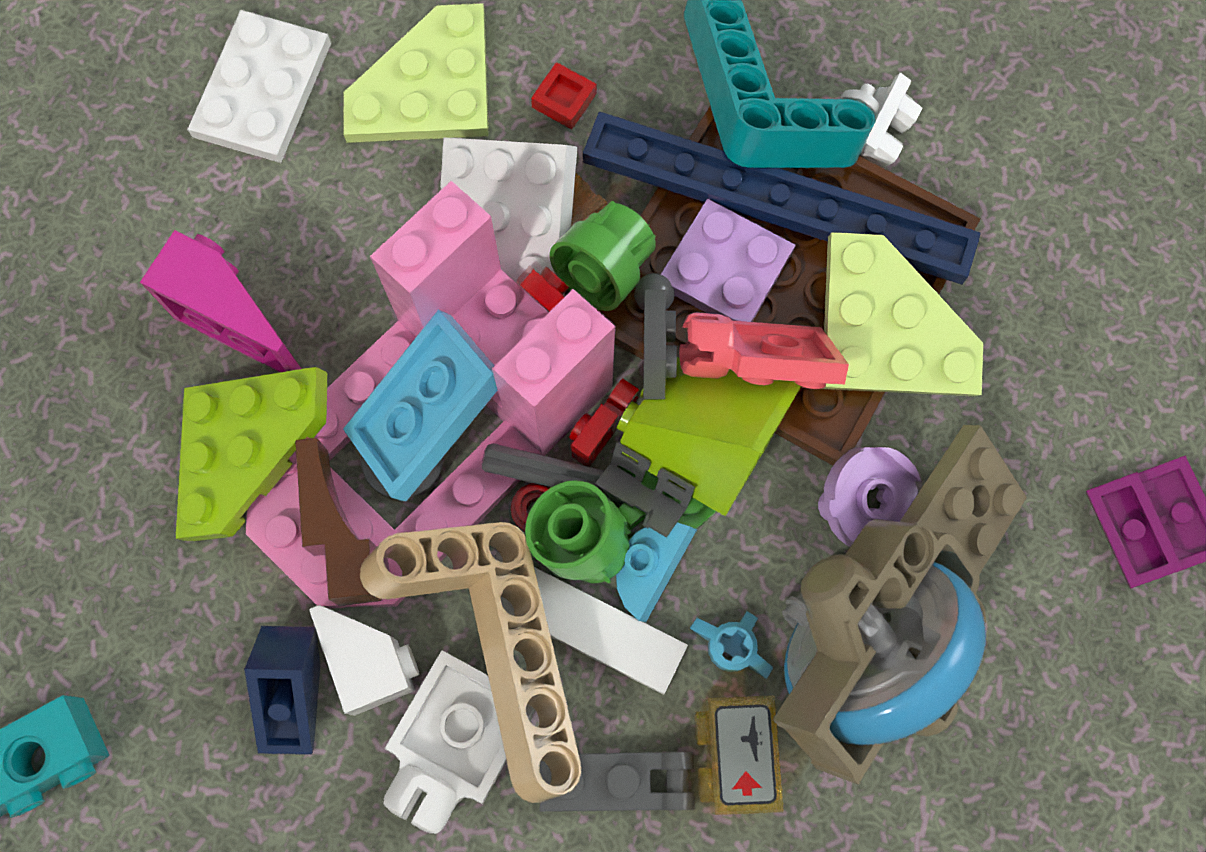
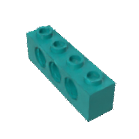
M62 695L0 729V817L8 813L10 818L37 808L45 802L42 793L60 783L62 788L65 789L87 780L96 773L93 765L110 756L84 698ZM41 745L45 751V763L42 769L36 773L32 768L31 759L34 751Z

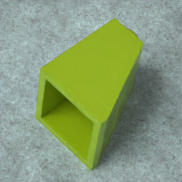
M677 357L676 378H666L665 399H644L640 405L632 401L626 408L617 425V429L624 432L620 444L648 459L651 462L648 472L657 476L658 471L663 468L694 486L693 498L726 517L801 386L796 384L795 381L774 380L769 385H756L744 381L741 377H737L736 373L729 369L726 376L717 379L691 377L683 373L680 359ZM643 390L640 394L641 398H643ZM622 452V454H624L625 456L631 458L632 460L636 461L637 463L639 462V461H637L636 459L632 458L631 456H629V455L625 454L624 452ZM670 479L668 480V481L672 482L673 484L677 485L678 487L682 488L683 490H685L684 487L678 485L677 483L673 482V481L670 480Z

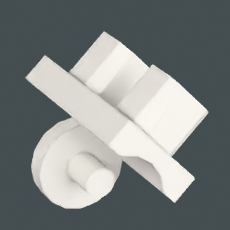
M902 73L895 76L889 87H879L875 90L872 85L863 84L860 90L849 89L844 91L840 99L859 101L869 107L874 113L876 122L859 156L882 168L894 163L903 148L902 142L886 132L888 126L890 125L900 133H903L916 122L922 110V107L906 94L911 80Z

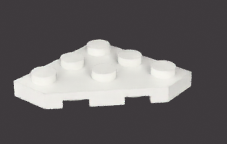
M444 137L440 187L443 189L452 181L491 216L501 270L517 284L516 280L529 265L539 274L546 266L555 274L549 254L551 247L571 227L578 147L559 144Z

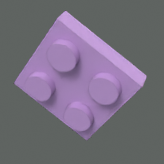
M707 199L661 275L670 281L674 288V296L708 314H720L729 317L733 321L753 322L791 257L795 244Z

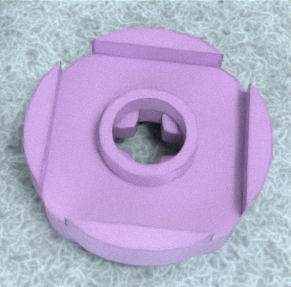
M884 447L853 448L839 458L831 468L825 482L824 493L818 501V509L823 519L829 522L830 528L837 538L851 547L869 521L882 519L900 522L918 494L915 482H921V479L913 463L895 449ZM876 487L879 489L876 498L881 502L879 509L869 508L867 505L868 491Z

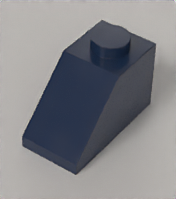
M261 626L244 668L257 751L260 754H313L321 666L315 627Z

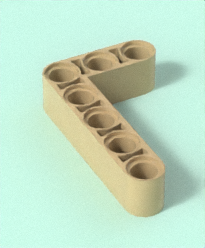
M497 522L397 533L386 537L363 561L360 568V579L364 588L371 595L379 599H394L469 588L510 778L515 792L523 800L530 803H541L572 791L580 779L581 762L532 556L525 534L511 523ZM489 546L496 548L502 557V562L497 561L491 555ZM437 551L446 554L451 559L453 569L445 567L440 562ZM383 557L396 561L401 568L402 576L390 573L385 567ZM501 597L507 599L512 604L514 616L507 613L503 608ZM513 650L520 652L524 657L526 671L516 664ZM527 704L532 706L538 714V727L534 726L528 719L526 714ZM541 760L551 770L552 780L550 785L541 777L539 769Z

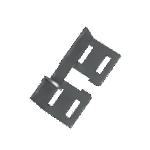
M617 442L610 465L594 485L633 508L635 506L645 512L647 515L643 526L648 529L651 528L667 538L688 508L695 487L662 468L658 471L657 477L659 479L655 490L652 491L641 484L646 470L648 471L651 462ZM622 452H624L625 454L631 456L632 458L636 459V460L639 461V462L637 463L636 461L632 460L631 458L625 456L624 454H622ZM618 465L634 473L636 476L633 477L619 469ZM670 479V480H672L673 482L677 483L678 485L684 487L685 490H683L682 488L678 487L677 485L673 484L672 482H670V481H668V480ZM663 491L680 500L681 503L679 504L663 495Z

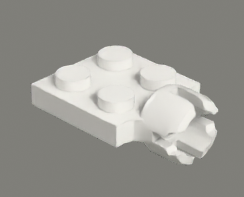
M443 650L437 657L385 747L387 751L397 756L400 760L397 775L384 796V805L390 812L406 820L422 792L427 793L411 823L425 832L436 834L441 831L457 803L464 798L473 799L483 805L507 761L488 675ZM527 704L526 714L528 719H530L535 709Z

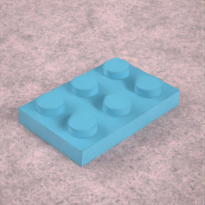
M439 309L343 428L391 498L405 502L498 391L492 370L494 364L453 316Z

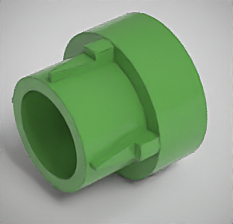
M611 201L600 212L592 213L585 221L574 223L551 247L549 254L550 262L555 274L569 286V291L574 289L596 309L610 311L617 308L639 283V267L655 250L656 236L639 214L627 206Z
M567 481L551 487L537 499L526 521L525 536L532 555L559 577L569 580H581L587 583H601L604 581L611 583L610 579L625 565V556L630 548L628 534L631 533V530L626 526L627 521L616 505L599 488L584 481Z

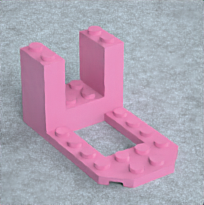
M452 181L370 256L398 321L327 388L326 424L314 438H318L328 450L329 460L351 441L343 428L438 309L453 316L494 364L492 370L498 391L486 406L503 423L395 530L330 467L334 487L349 524L360 540L370 539L376 546L386 537L397 533L477 525L521 481L485 472L482 469V458L487 445L494 443L545 456L576 425L579 419L605 396L613 385L615 326L574 289L550 312L541 306L501 270L491 216ZM295 451L289 458L293 464L268 495L260 494L247 509L246 535L317 606L321 605L325 608L397 606L405 597L346 606H338L328 599L325 555L314 556L302 547ZM437 551L441 562L447 555ZM387 558L389 572L396 576H402L398 563Z

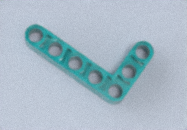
M687 0L684 9V20L723 150L733 163L749 168L850 167L857 162L876 122L875 115L869 107L859 101L850 99L775 98L742 0Z

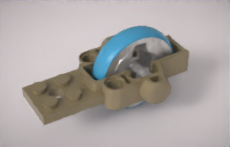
M981 425L962 426L900 522L882 519L869 521L845 555H832L820 560L810 568L801 582V594L807 609L805 614L808 621L804 626L797 623L790 637L784 665L785 682L789 696L773 720L790 734L811 758V764L820 771L859 784L884 743L899 740L912 734L931 736L942 732L954 720L958 712V700L966 692L979 669L986 641V612L981 600L976 595L980 582L979 574L1027 498ZM891 612L892 620L887 623L882 614Z

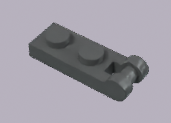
M693 752L580 753L581 775L578 784L572 791L540 803V812L695 810V793L689 792L688 769H694ZM541 760V777L550 785L552 780L551 770ZM650 770H666L667 792H651Z

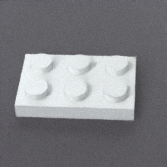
M240 10L187 129L191 136L281 163L331 45L328 34Z

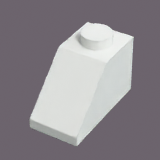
M321 605L309 609L345 714L355 716L415 691L411 678L418 676L419 671L408 644L400 647L398 641L390 635Z

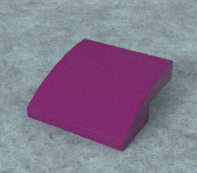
M1186 455L1145 471L1132 473L1085 492L1130 589L1206 562V497Z

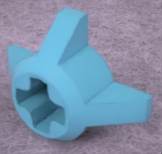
M746 611L740 622H727L716 627L696 618L690 627L692 631L709 641L708 654L712 662L719 669L727 672H738L749 667L765 679L771 673L773 667L757 654V639L751 630L758 618L750 612ZM726 652L733 658L729 661L722 654Z

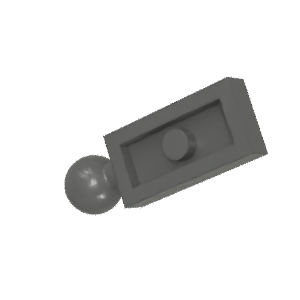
M658 273L643 276L634 290L635 301L644 311L643 399H665L666 378H676L677 346L666 345V342H675L676 311H666L674 300L675 292L670 281Z

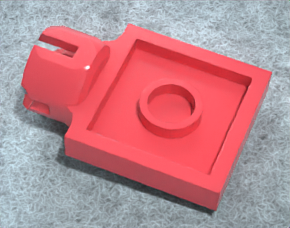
M692 313L688 314L682 327L688 330V340L686 344H681L679 347V359L681 369L686 375L717 379L726 376L729 369L736 373L737 377H741L744 381L756 385H769L774 380L795 381L799 386L810 389L824 388L826 383L845 385L849 364L822 327L733 321L729 317L720 314Z

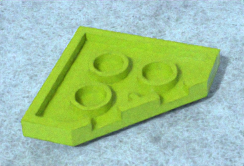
M311 367L184 388L175 539L201 541L233 537L246 521L242 515L260 494L267 496L293 464L289 458L296 451L295 440L306 439V437L314 438L326 424L327 372L318 367Z

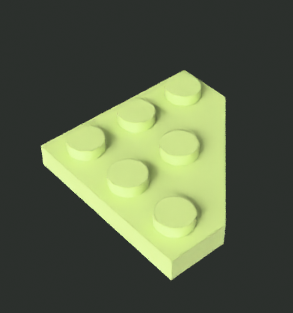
M483 3L437 5L344 91V137L347 143L489 136L485 12Z
M831 233L828 236L824 331L848 362L849 367L845 385L826 383V386L822 389L957 396L982 395L983 342L884 235Z

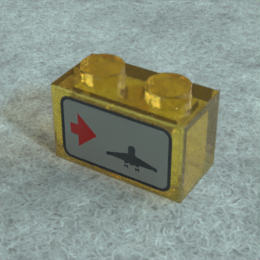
M775 695L707 698L704 700V711H695L697 745H706L708 768H698L700 803H710V813L714 815L784 812L777 724L773 720L776 715Z

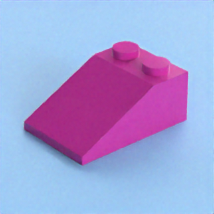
M174 230L140 281L149 293L174 319L279 373L302 369L237 277L239 270L222 257L225 252L223 248L203 235L197 234L192 239Z

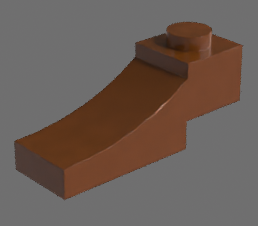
M318 438L295 440L302 547L314 556L325 555L328 599L338 606L382 601V599L371 595L364 588L360 579V568L363 561L377 546L370 539L360 540L349 524L334 487L328 450ZM383 557L385 567L389 571L388 559Z

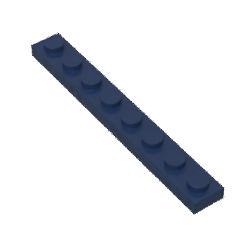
M600 111L582 153L583 163L703 202L709 199L728 210L827 242L828 236L831 233L884 235L915 270L961 285L969 276L981 235L980 232L779 168L742 167L733 163L723 150Z

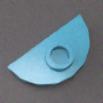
M676 523L666 538L653 529L645 527L636 532L629 540L630 548L625 555V565L616 574L617 590L624 607L638 621L647 622L697 529Z

